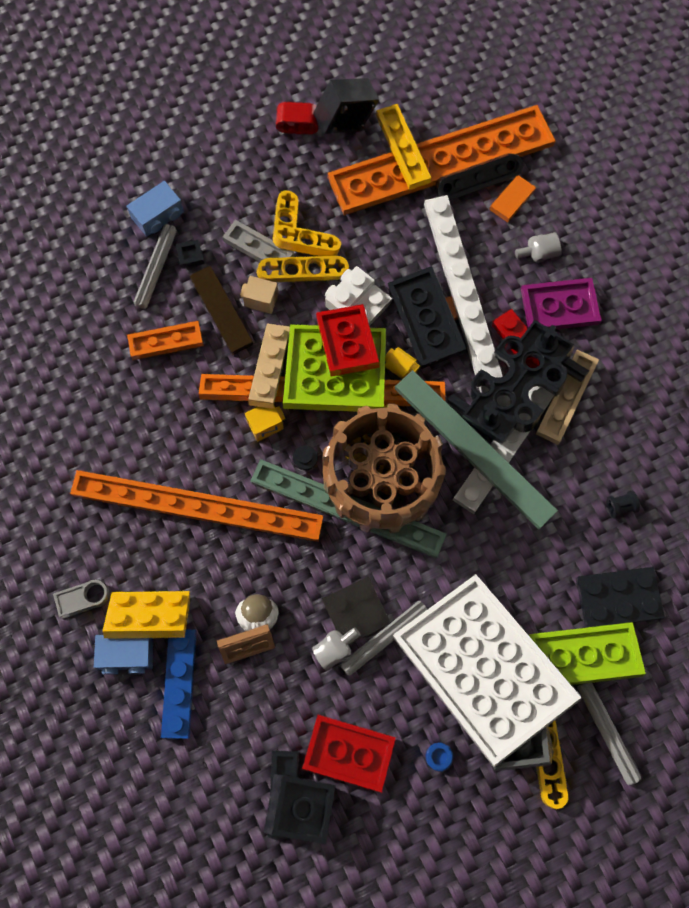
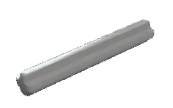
M165 224L163 226L134 300V304L138 308L146 309L176 234V229L173 225Z
M417 601L341 663L345 673L352 675L395 640L393 635L428 610L421 601Z
M592 683L580 684L578 690L626 784L633 785L641 780V776Z

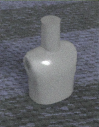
M556 232L537 235L529 238L528 247L516 249L515 254L517 259L531 256L534 262L541 263L549 258L561 256V245Z
M356 627L344 635L337 630H333L321 642L312 647V650L320 665L328 671L334 665L350 656L349 644L360 637L361 634Z

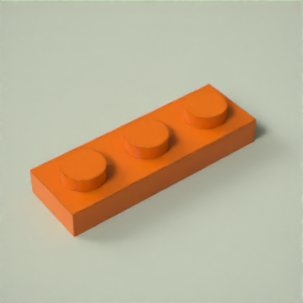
M199 321L127 335L132 360L204 346Z

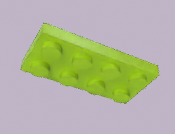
M633 622L528 635L570 685L643 677L646 674Z

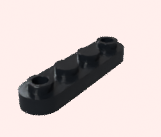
M508 153L445 175L437 181L435 186L436 193L439 197L447 195L448 199L452 200L514 178L522 172L523 160L516 154ZM511 161L512 166L507 169V163ZM448 183L449 189L444 191L443 187Z

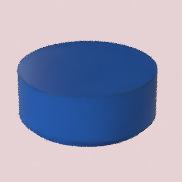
M435 743L427 749L425 759L428 766L433 770L444 771L451 766L453 753L448 745Z

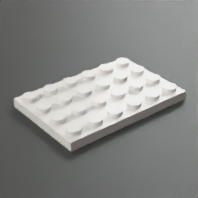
M476 574L393 635L398 645L493 767L500 764L581 700V696Z

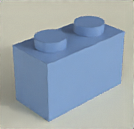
M165 181L127 205L131 219L146 237L158 232L168 222L178 219L184 212L180 198Z
M95 635L94 668L102 670L103 675H116L118 670H129L128 674H145V669H153L154 638L104 639L103 635Z

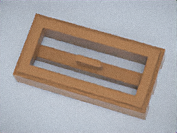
M268 624L217 641L225 664L275 648Z

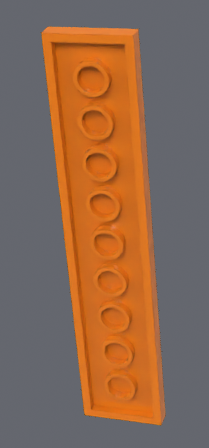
M538 105L416 144L431 176V183L409 190L392 152L329 172L328 180L343 215H347L435 186L437 181L445 175L508 153L522 157L553 147L555 139Z

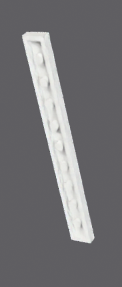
M448 196L425 200V210L474 373L476 375L482 369L493 377H503L498 359L494 355L495 349ZM485 386L479 387L481 393L489 391ZM506 395L497 398L498 404L502 407L511 404L510 398Z

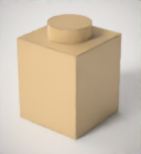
M250 276L247 284L244 283L241 289V297H243L245 307L272 314L279 294L278 284Z

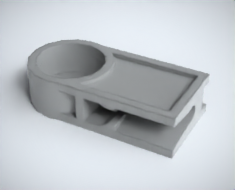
M90 580L89 582L54 593L53 596L58 615L64 619L105 605L110 597L108 587L99 580ZM101 585L104 588L103 598L96 603L89 602L87 592L90 587Z

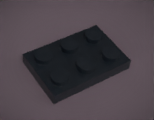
M654 567L585 575L575 578L585 628L665 618Z

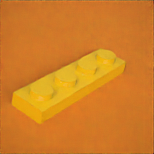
M398 104L376 110L378 122L409 190L431 183L430 173Z

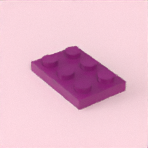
M592 278L522 285L521 287L528 328L534 320L549 328L551 325H554L556 329L599 325L601 322Z

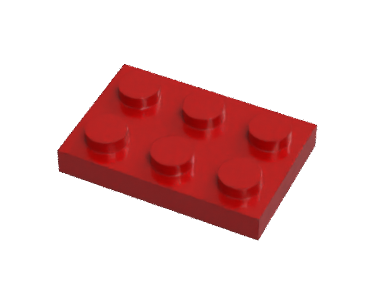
M363 304L316 313L331 377L379 368V359Z
M317 715L302 769L382 793L396 737Z

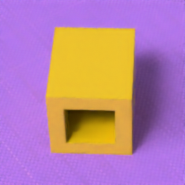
M274 406L273 409L256 407L244 413L257 442L284 429L282 421L285 420V416L279 406L276 408Z

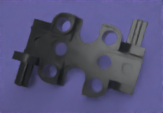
M534 320L521 338L517 336L505 337L494 351L495 358L500 359L509 367V371L505 376L493 377L481 369L471 382L470 396L473 400L471 405L454 394L448 398L447 404L471 427L474 426L493 441L503 445L513 430L526 433L531 431L539 422L544 410L529 398V391L533 387L542 386L557 397L563 389L567 374L582 382L589 373V370L570 359L574 344L555 332L556 326L551 325L549 328ZM514 349L517 354L510 355L506 350ZM530 357L537 358L540 365L536 368H530L526 365V360ZM554 375L559 381L552 382L547 376ZM480 386H485L489 389V391L486 393H481L477 390V388ZM506 395L511 399V404L502 407L498 404L497 398ZM526 413L531 419L524 421L518 415Z

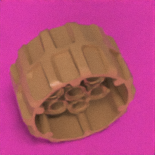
M389 403L387 408L371 409L368 406L358 408L357 415L349 421H339L336 424L333 437L329 445L323 450V483L325 493L329 494L331 501L335 505L336 513L341 518L348 517L360 524L362 531L370 532L372 528L389 529L391 534L397 533L404 525L415 520H422L437 498L446 472L441 456L443 443L439 436H432L425 426V418L416 414L414 417L399 410L397 404ZM375 432L371 437V444L369 446L364 443H356L352 447L348 445L360 436ZM391 433H399L410 442H401L396 445ZM379 440H384L389 446L385 449H380L375 443ZM407 452L412 458L408 461H403L398 457V454ZM357 453H363L367 459L363 462H357L353 456ZM346 456L348 457L350 467L354 470L350 475L349 484L345 480L338 482L334 471L337 460L343 462ZM416 458L419 460L425 458L429 469L430 478H425L422 483L418 482V474L412 468ZM379 465H386L390 471L387 474H380L376 468ZM405 476L409 477L413 484L403 486L399 479ZM357 478H364L367 480L368 485L360 488L354 484V481ZM387 490L391 497L387 500H382L377 496V492ZM413 492L418 493V498L413 503L392 510L396 493L403 496L410 495ZM353 493L355 496L364 497L371 494L373 503L378 508H381V510L365 507L354 501L349 495Z

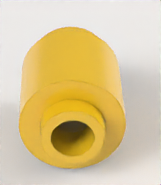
M399 347L395 350L391 348L385 355V368L401 379L406 377L412 370L417 373L420 365L416 363L417 360Z

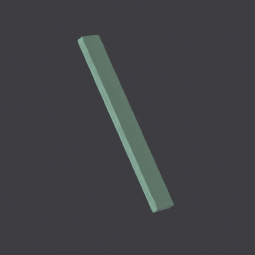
M413 370L395 386V390L538 530L558 511Z
M260 459L251 478V484L360 527V524L348 517L341 518L336 513L335 505L331 501L329 494L325 493L324 484ZM349 495L350 498L365 507L381 510V508L374 504ZM416 521L404 525L397 533L391 534L389 529L372 528L370 531L436 559L446 537V533Z

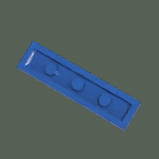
M186 629L185 638H168L161 738H190L196 630Z

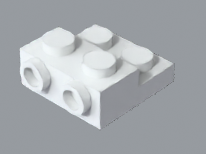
M356 266L353 270L347 269L342 274L341 282L337 287L332 285L325 293V304L329 310L363 304L370 326L392 303V298L374 284L375 280Z

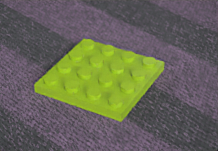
M290 324L283 409L358 412V408L368 406L371 409L384 408L386 328H370L379 359V368L331 377L319 327L316 325Z

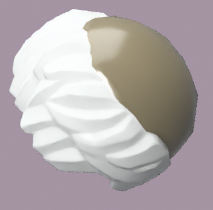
M260 594L247 597L239 603L235 611L237 622L244 631L267 624L270 630L275 625L279 614L277 605L265 595Z

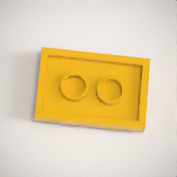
M190 591L112 592L103 627L104 639L185 638Z

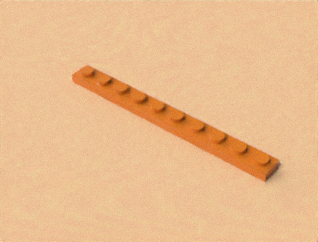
M201 374L199 399L248 401L254 376ZM280 377L275 402H283L285 377ZM385 380L384 405L390 403L397 404L398 406H411L395 390V386L401 380ZM425 381L445 401V382Z
M76 470L70 492L73 497L319 542L324 518L323 515L79 470Z

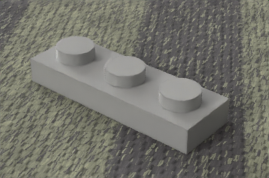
M237 220L232 223L222 237L223 242L259 262L265 258L294 257L293 251L278 248L273 243V240Z

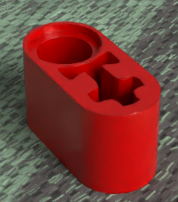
M282 102L278 104L276 129L279 132L289 134L316 133L319 123L313 112L317 105L299 102Z

